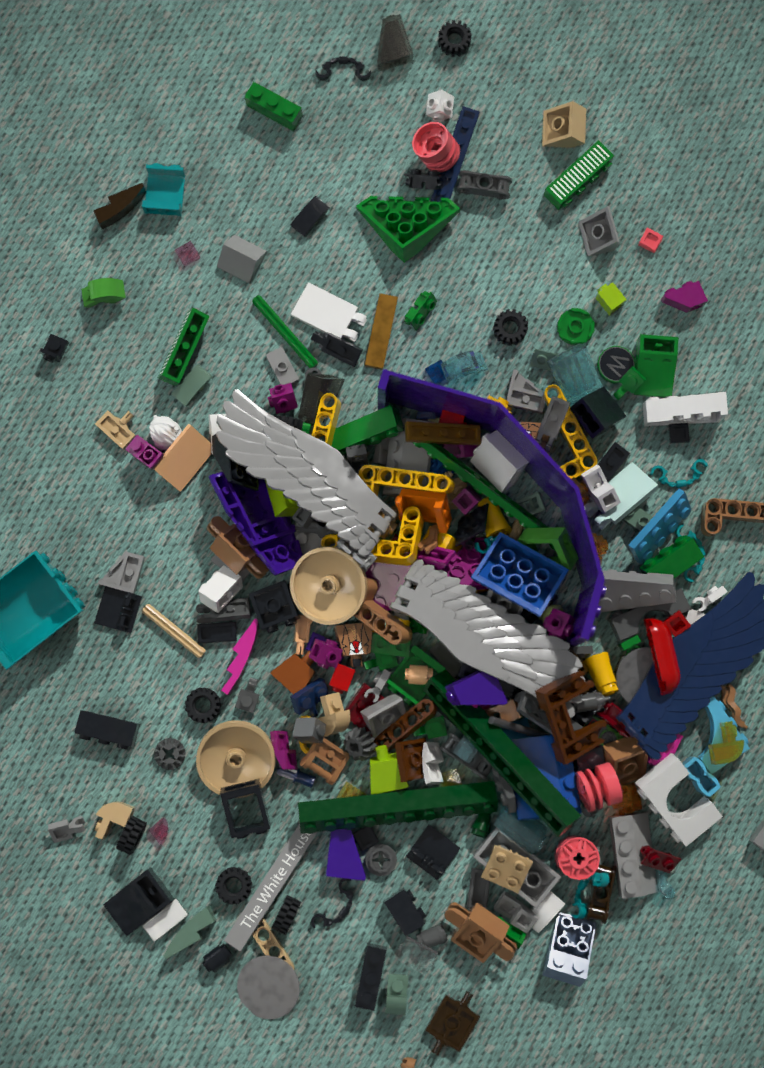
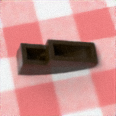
M143 183L108 196L110 204L93 210L102 230L115 224L135 208L146 194Z

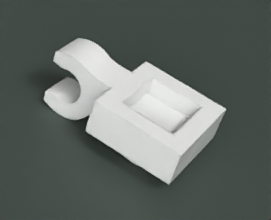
M714 586L706 592L708 596L705 598L696 597L691 603L701 602L702 606L697 611H704L709 604L727 593V590L724 586L719 588Z

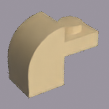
M337 692L320 697L325 716L318 719L326 724L324 737L344 732L350 723V710L344 711L340 693Z
M112 802L102 806L96 813L97 816L103 819L99 820L95 827V831H97L95 837L102 840L106 839L113 822L125 827L136 807L123 802Z

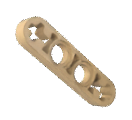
M263 917L259 924L263 922L264 925L252 933L254 939L265 955L271 956L269 949L273 946L280 949L278 958L284 956L286 958L284 961L295 971L294 963ZM262 929L269 932V938L265 941L261 940L258 936L259 931Z

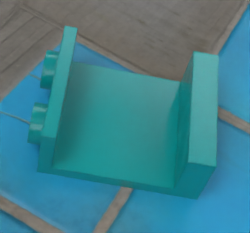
M159 163L146 165L148 181L146 200L142 201L144 213L182 216L186 175L184 168L175 164L170 166H163Z

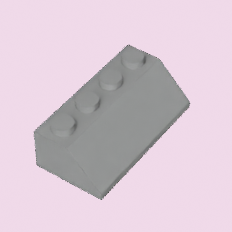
M401 419L404 431L399 432V435L389 438L386 467L430 473L431 457L422 447L418 448L412 442H406L405 422L431 421ZM391 472L386 474V482H388L391 479ZM406 475L404 477V484H407L410 481L409 475ZM428 477L422 480L423 487L428 485ZM384 486L383 494L396 498L399 496L402 488Z
M648 812L608 816L619 897L624 899L657 893L658 886L655 869L641 864L644 859L640 852L641 847L648 845L652 848Z
M498 825L476 849L473 857L486 867L494 845H501L502 848L508 851L511 849L513 853L518 852V855L529 857V860H532L533 863L518 894L537 908L561 876Z

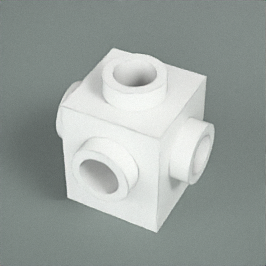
M443 90L428 94L426 115L433 118L436 122H443L446 119L452 118L454 96Z

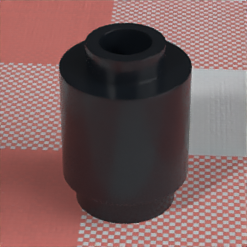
M223 943L203 956L205 961L202 964L208 972L213 971L216 973L230 962L229 959L233 955Z

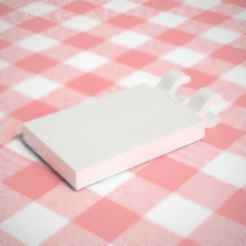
M309 282L291 313L292 317L323 333H332L353 342L357 340L358 332L348 329L350 323L354 321L364 326L367 321V316L357 313V306Z

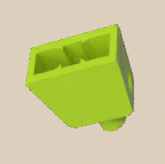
M386 745L377 746L375 748L377 757L369 759L371 794L408 788L407 782H401L396 753L388 754Z

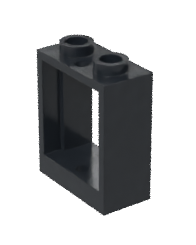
M260 779L221 788L220 795L231 838L243 839L248 834H263L270 829V819ZM256 793L263 822L235 828L228 800Z

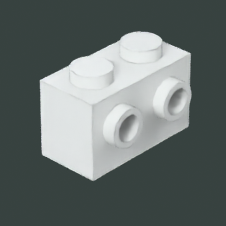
M223 565L213 573L206 583L201 585L198 591L200 602L219 613L243 588L242 578Z

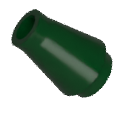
M478 814L471 826V834L486 838L487 834L490 833L491 814Z

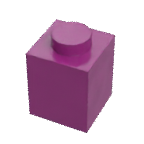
M469 485L452 502L466 515L482 498Z

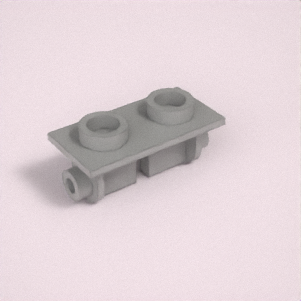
M339 539L336 543V547L345 550L349 555L352 554L353 558L361 564L360 568H363L365 572L377 559L371 552L366 556H359V550L350 548V542Z

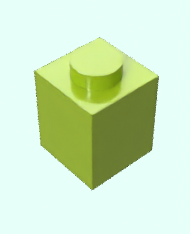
M613 282L608 286L607 284L601 286L597 290L598 294L595 298L608 315H611L623 306L627 300Z

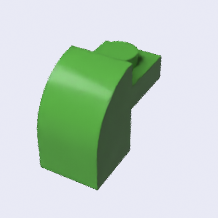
M95 279L89 281L88 286L81 289L83 304L87 308L101 302L114 304L126 298L124 283L120 279Z

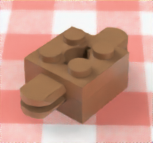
M220 516L212 518L207 525V531L216 539L210 546V549L236 575L246 568L257 579L263 578L269 569L250 547L235 524L228 525Z
M457 902L449 904L444 915L445 919L457 927L451 938L452 942L482 963L492 953H495L505 961H510L513 958L517 945L505 937L510 925L478 903L470 911Z

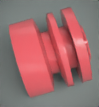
M429 122L420 127L414 134L412 148L429 170L444 172L455 165L460 155V147L443 124Z
M609 762L596 765L594 768L595 776L588 768L585 769L584 773L582 771L575 773L578 795L589 813L595 811V806L599 810L602 809L603 800L608 806L623 801L618 777Z
M566 836L559 841L554 852L555 864L562 873L571 879H587L595 873L599 866L600 857L598 849L594 843L581 836ZM577 853H579V855L582 856V859L579 860V863L573 860V857H576Z

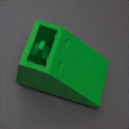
M640 334L636 343L635 369L646 380L633 395L664 398L672 396L679 337Z

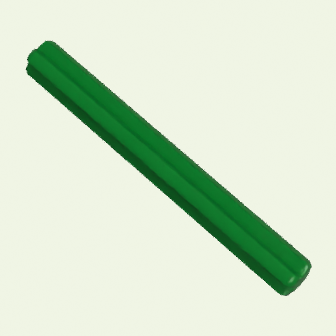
M260 295L256 296L252 300L253 304L309 368H315L318 365V361Z

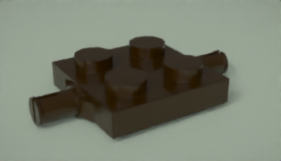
M466 991L461 1001L445 994L426 1026L425 1031L433 1035L437 1040V1043L431 1050L437 1056H439L444 1045L460 1052L479 1020L480 1015L467 1006L474 996L472 993Z

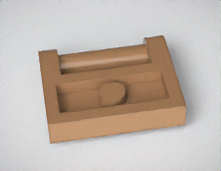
M323 738V743L312 744L306 756L300 761V766L305 769L309 768L323 777L328 784L333 785L350 757L347 752ZM317 757L333 767V770L328 772L312 761Z

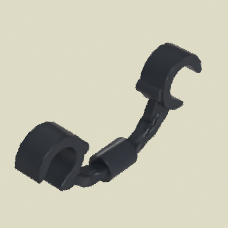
M339 56V58H333L322 64V68L327 71L325 75H320L315 70L317 79L324 81L332 75L330 70L332 64L337 62L339 64H348L350 62L355 64L357 69L355 70V75L358 79L366 81L371 77V71L367 75H361L360 71L365 68V65L357 62L354 58H348V56Z
M342 878L338 886L340 894H346V897L349 899L347 907L344 906L338 913L339 917H336L334 920L326 918L325 913L315 914L311 919L314 929L316 927L314 922L316 917H321L324 920V927L332 926L333 923L340 922L342 918L345 919L350 912L349 909L352 906L351 899L354 895L353 889L344 890L342 888V882L351 881L352 879Z

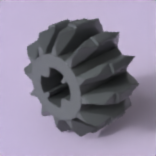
M355 727L346 733L343 744L346 746L344 750L349 752V757L353 756L355 761H363L374 754L377 744L373 742L375 737L371 736V731L366 732L365 727Z

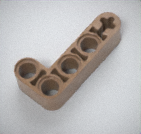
M718 498L710 499L702 506L701 532L708 537L719 533L722 528V519L764 523V503ZM709 504H713L716 507L715 513L708 509ZM728 506L734 507L735 514L728 512ZM748 507L753 509L754 516L748 515ZM708 523H712L715 526L714 532L708 530Z
M367 578L366 599L361 609L354 616L393 645L410 642L413 636L412 630L373 601L378 584L375 579Z

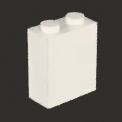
M496 430L491 434L486 433L481 438L482 443L473 451L474 456L470 462L503 493L515 484L529 462Z

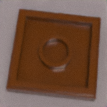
M426 738L395 743L401 782L424 778L422 751Z

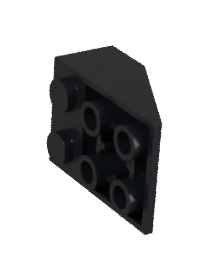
M216 434L213 435V455L228 482L259 491L258 478L246 472L247 467L236 464L225 455L227 449L218 441Z
M150 867L103 905L127 937L173 901L174 897Z

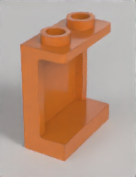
M402 488L399 496L395 499L399 520L402 522L404 511L408 507L414 506L420 510L424 522L437 523L439 533L447 534L452 521L447 494ZM417 516L411 517L410 520H415Z

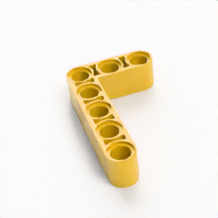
M549 385L543 393L547 406L551 400L547 392L551 389L557 392L558 398L567 401L562 390L557 385ZM569 407L560 431L575 459L560 466V468L566 473V467L569 465L573 466L576 470L573 476L568 475L572 480L597 465V458ZM567 423H572L575 426L573 433H568L565 430ZM575 440L583 442L584 447L582 450H577L574 447ZM584 457L592 459L591 467L584 466Z
M326 393L321 397L311 435L318 439L325 436V443L330 446L332 445L341 409V402L334 394ZM334 399V405L327 407L328 401ZM330 418V423L327 426H323V420Z
M375 465L362 466L358 474L377 496L380 485L446 494L451 493L455 488L454 480L443 474ZM372 470L373 476L368 479L367 473ZM391 472L392 477L388 482H386L385 476L387 473ZM406 475H409L410 481L407 484H404V477ZM428 477L429 483L423 487L422 480ZM443 480L448 482L445 489H441L440 485Z
M411 506L404 511L398 541L380 539L371 551L377 557L374 562L410 566L416 561L424 519L417 507ZM417 516L415 520H410L411 517ZM328 534L322 538L321 545L323 547L335 543L334 547H336V543L341 538L335 534ZM409 534H414L413 537L406 538ZM390 549L391 552L385 555L384 552ZM405 552H410L408 556L403 557Z

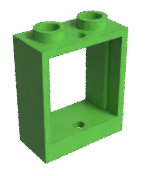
M566 527L526 528L518 539V542L536 552L538 550L535 543H553L558 556L547 558L569 570L573 568L579 559Z

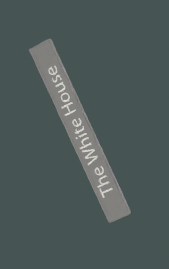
M300 824L298 825L224 939L225 942L241 952L318 832L301 834Z

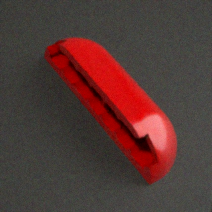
M655 618L644 619L661 696L667 695L678 687L681 679L671 631L661 620Z

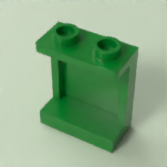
M416 645L410 650L409 657L403 659L386 681L389 684L387 688L394 694L398 692L404 696L402 700L411 707L413 704H418L426 695L423 691L425 685L408 684V680H405L406 668H409L410 664L426 665L429 668H433V676L446 669Z

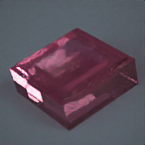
M191 241L175 249L184 267L201 258Z

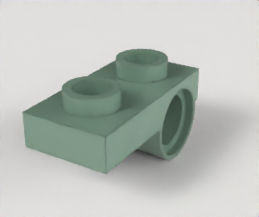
M637 506L622 521L631 526L637 533L653 517Z

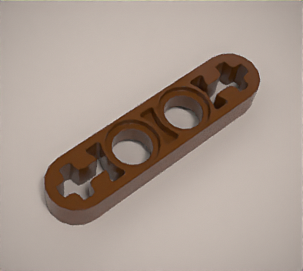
M429 699L421 700L376 736L373 742L377 746H381V741H384V745L387 746V750L390 752L395 748V743L404 741L434 717L437 713V705ZM426 705H429V706H430V707H429V710H430L429 712H426V711H425V710H426V707H425ZM415 715L417 721L414 725L410 726L408 720L411 716ZM400 727L402 733L399 737L395 738L393 732L396 728Z

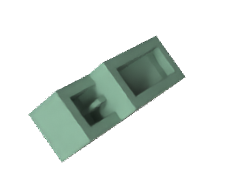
M210 906L198 912L180 929L169 944L164 954L165 959L203 937L200 930L216 920Z

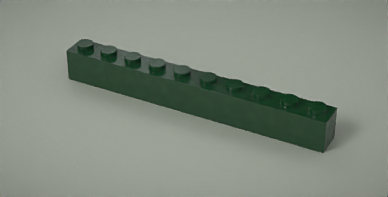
M446 669L431 677L423 691L557 837L569 830L581 817L579 812L500 727L489 724L490 717L480 706L475 708L472 705H452L446 697L447 691L445 687L456 682V680Z
M488 781L298 802L301 834H313L321 831L332 832L339 829L373 827L384 824L392 825L402 822L412 823L419 820L430 821L437 818L472 816L482 813L491 814L498 812L495 782Z

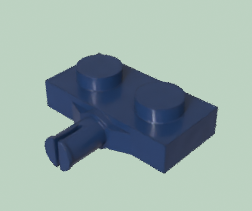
M318 678L290 696L296 714L301 715L309 709L311 717L319 715L316 705L321 701L320 697L329 695L324 679Z

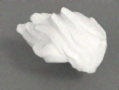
M154 415L149 426L154 447L160 450H167L182 432L178 423L166 416L158 417Z

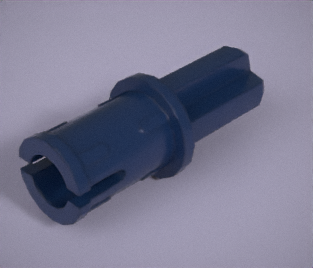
M279 765L277 769V775L312 789L316 776L300 771V768L298 770H283Z

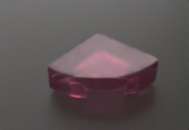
M165 817L148 829L160 845L165 842L168 835V822Z

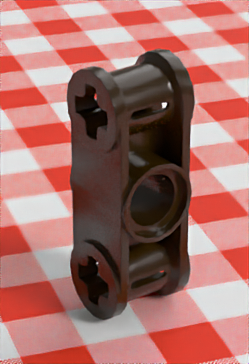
M599 863L595 872L608 873L609 883L606 887H603L605 896L600 899L596 895V891L600 887L593 886L592 881L585 919L602 921V924H606L612 887L616 876V866L607 867Z

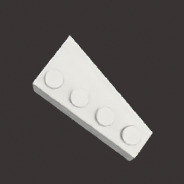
M726 392L681 397L669 396L663 399L650 397L643 403L644 427L678 423H716L728 415Z

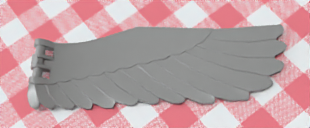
M238 389L234 390L232 394L233 403L224 401L223 404L226 416L217 415L216 422L221 431L216 432L218 441L227 449L225 455L236 464L247 467L246 472L254 478L266 480L268 487L284 491L283 495L288 499L297 501L299 508L312 512L311 517L313 519L326 523L327 529L337 532L339 538L350 542V548L359 550V556L368 555L379 542V537L384 535L389 528L390 521L397 517L396 512L372 492L337 449L318 438L286 424L259 407ZM380 511L384 513V518L379 515ZM370 526H372V528L374 529V532H371V531L369 530V527H370Z
M417 560L412 564L404 578V584L400 585L395 595L396 600L389 606L392 611L405 614L427 628L460 662L520 688L536 697L535 690L557 679L578 672V669L583 666L579 658L568 651L570 644L558 637L546 635L547 630L538 624L525 623V619L521 615L506 613L507 609L504 606L491 603V599L487 596L476 594L475 587L460 584L459 578L448 577L447 572L434 570V565H424L423 560ZM412 584L417 585L415 590L411 589ZM403 601L409 602L407 607L402 606ZM581 695L565 703L570 718L575 715V710L571 703H581Z

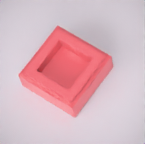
M647 228L638 245L655 253L663 235Z

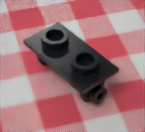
M410 169V172L404 174V176H409L405 184L409 188L422 189L423 182H425V189L439 190L443 187V181H440V178L444 177L445 174H439L437 170H428V173H423L421 169Z

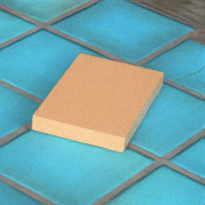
M188 424L166 450L164 456L153 470L181 492L212 454L211 443L193 426Z

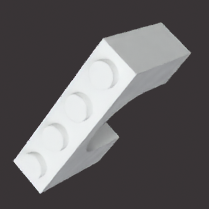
M671 753L637 780L635 784L639 788L637 792L642 799H648L650 802L648 806L655 815L659 813L662 817L659 821L666 829L670 827L673 831L670 835L677 843L681 841L685 846H688L723 816L705 796L686 811L679 813L668 811L666 801L670 790L690 774L681 761Z

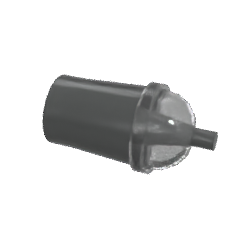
M592 691L589 694L581 695V703H572L576 713L592 710L599 711L605 706L606 701L610 700V697H605L600 692Z

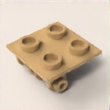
M494 845L481 878L519 893L533 861L529 860V857L518 855V852L513 853L511 849L508 851L502 848L501 845Z

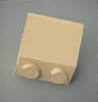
M571 101L544 111L542 146L573 148L585 144L586 108Z

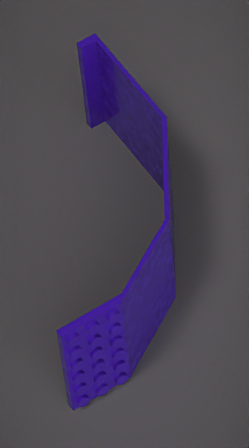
M383 369L377 388L378 410L392 403L438 417L441 416L442 410L465 416L463 422L469 425H480V429L490 433L497 430L529 462L524 470L560 508L565 527L579 558L576 562V567L582 586L573 615L575 619L572 624L573 630L571 635L567 637L566 642L570 644V647H575L593 638L596 628L593 622L595 618L599 617L601 606L598 605L599 600L604 598L607 587L604 586L603 571L579 487L500 402Z

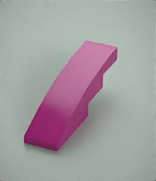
M256 618L232 649L238 655L227 668V671L233 674L221 690L227 695H230L240 680L250 660L259 629V622Z

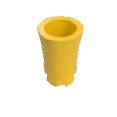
M489 497L482 499L478 503V507L489 504L485 530L486 538L498 536L500 532L508 535L512 529L504 518L499 505L495 506L488 499Z
M608 652L595 654L583 661L589 669L588 672L601 697L610 696L619 691Z

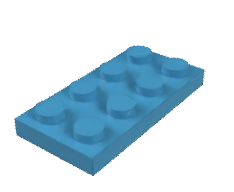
M680 488L628 545L639 564L643 565L646 560L651 558L653 552L664 544L668 535L673 533L677 529L678 524L689 516L692 509L686 493Z

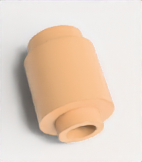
M410 664V667L405 670V680H408V684L426 685L429 679L433 677V668H429L426 665Z

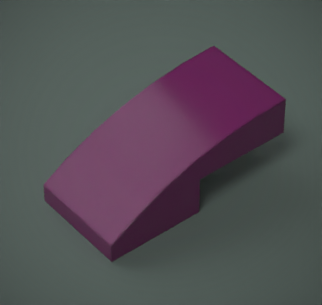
M271 731V742L280 766L283 770H296V750L289 749L288 731Z

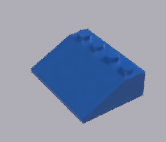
M500 532L471 576V579L541 617L564 583L569 569Z
M553 735L512 740L579 814L582 813L573 761L565 765L556 760L551 745L555 742ZM513 789L518 820L541 819Z

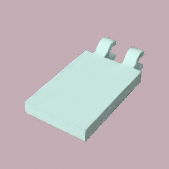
M631 462L608 482L614 487L621 503L603 512L592 497H590L591 503L584 505L588 518H591L600 510L603 514L596 517L595 521L601 530L606 528L610 522L616 525L659 489L658 484Z

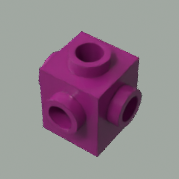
M291 383L276 385L274 388L269 389L271 396L268 397L270 407L275 408L276 414L286 413L298 408Z
M553 608L550 615L546 616L543 626L549 636L565 640L572 633V624L575 619L571 615Z
M315 639L309 657L322 668L328 669L329 666L336 668L342 659L343 650L333 640L327 639L325 642Z

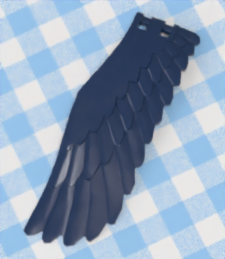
M747 572L722 601L700 619L692 623L691 627L672 638L681 674L678 687L672 693L661 696L653 662L633 698L615 717L625 725L624 729L632 738H636L638 741L637 745L651 759H660V752L667 751V745L677 739L676 734L686 730L685 724L694 721L699 716L697 711L708 706L710 703L709 698L720 693L722 690L720 686L732 682L736 678V671L747 668L754 661L752 656L764 649V584L754 586L755 577L753 573ZM628 714L632 716V720L627 717Z

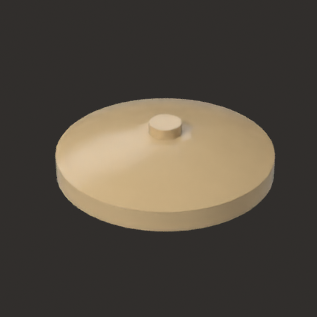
M323 546L307 552L297 561L291 573L290 591L296 607L308 619L319 624L334 625L350 619L361 609L367 595V578L364 569L360 568L361 564L353 558L352 554L349 555L345 550L338 547Z
M233 720L218 724L205 734L197 750L196 766L203 783L218 795H220L222 787L260 779L261 787L263 788L273 774L275 753L270 738L261 728L246 721Z

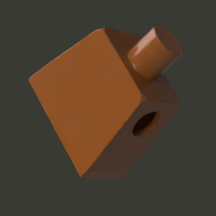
M310 651L302 658L293 654L270 673L292 694L306 687L316 673L310 668L314 663L309 657Z

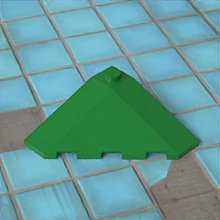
M370 196L356 205V209L389 249L404 263L418 254L461 211L449 198H441V202H431L429 197H415V201H404L403 197L389 196V200H378V196Z

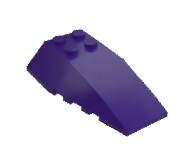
M223 472L209 475L208 478L225 512L265 566L274 576L292 570L297 561L303 556L299 540L295 538V526L291 524L290 516L275 517L265 480L258 479L259 491H254L228 482Z

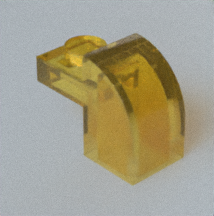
M732 721L720 723L723 742L708 745L710 760L713 765L733 762L743 751L744 740L735 739L737 737V729Z

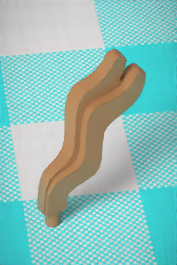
M437 523L429 528V536L418 545L419 550L423 551L425 549L426 554H429L438 545L439 530Z
M731 684L726 685L727 689L723 685L720 686L722 688L721 702L730 711L731 717L735 720L738 727L747 729L748 726L740 718L741 709L734 702L735 688Z

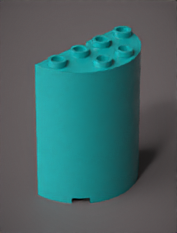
M35 550L0 577V662L6 670H9L84 611L85 604L79 597H76L78 595L76 589L65 582L67 580L66 576L61 570H58L56 567L53 568L49 563L51 560L44 552L40 554Z

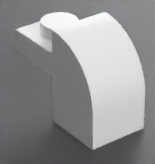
M595 465L581 474L588 493L603 512L621 503L614 487L607 482L599 465Z

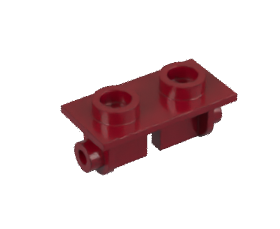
M607 702L604 705L605 710L597 714L606 721V724L613 726L621 736L631 737L624 729L625 725L615 718L622 709L613 702Z
M648 845L640 849L644 857L641 862L642 865L669 874L681 861V858L675 857L669 852L664 853L652 849Z

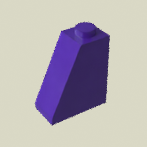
M480 670L445 687L447 691L446 697L452 705H505L508 703L498 678Z
M339 829L331 832L326 876L365 881L366 874L352 829Z

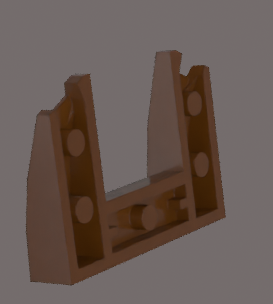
M583 671L567 675L535 690L540 709L545 710L555 742L551 745L556 760L565 765L605 741L603 738H598L599 728L606 727L605 720L602 719L574 731L565 703L595 686L592 680L585 682L581 678L584 675Z

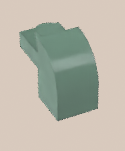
M388 973L385 1014L405 1016L409 975Z

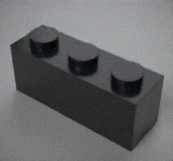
M80 710L74 733L80 734V739L90 741L92 737L99 739L98 743L110 745V742L117 743L118 748L128 750L129 746H135L140 724Z
M367 943L355 1007L375 1011L387 951L386 946Z

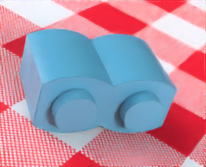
M688 757L682 762L690 773L686 778L692 780L694 788L700 794L711 797L720 789L718 780L707 772L701 760L696 757Z

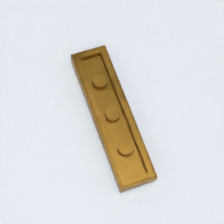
M379 294L365 361L366 367L381 370L384 368L398 301L396 296Z
M407 421L405 422L406 442L479 446L481 444L480 425Z

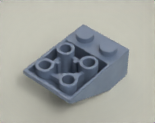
M558 912L542 976L581 987L587 979L596 923L585 919H575L572 915Z

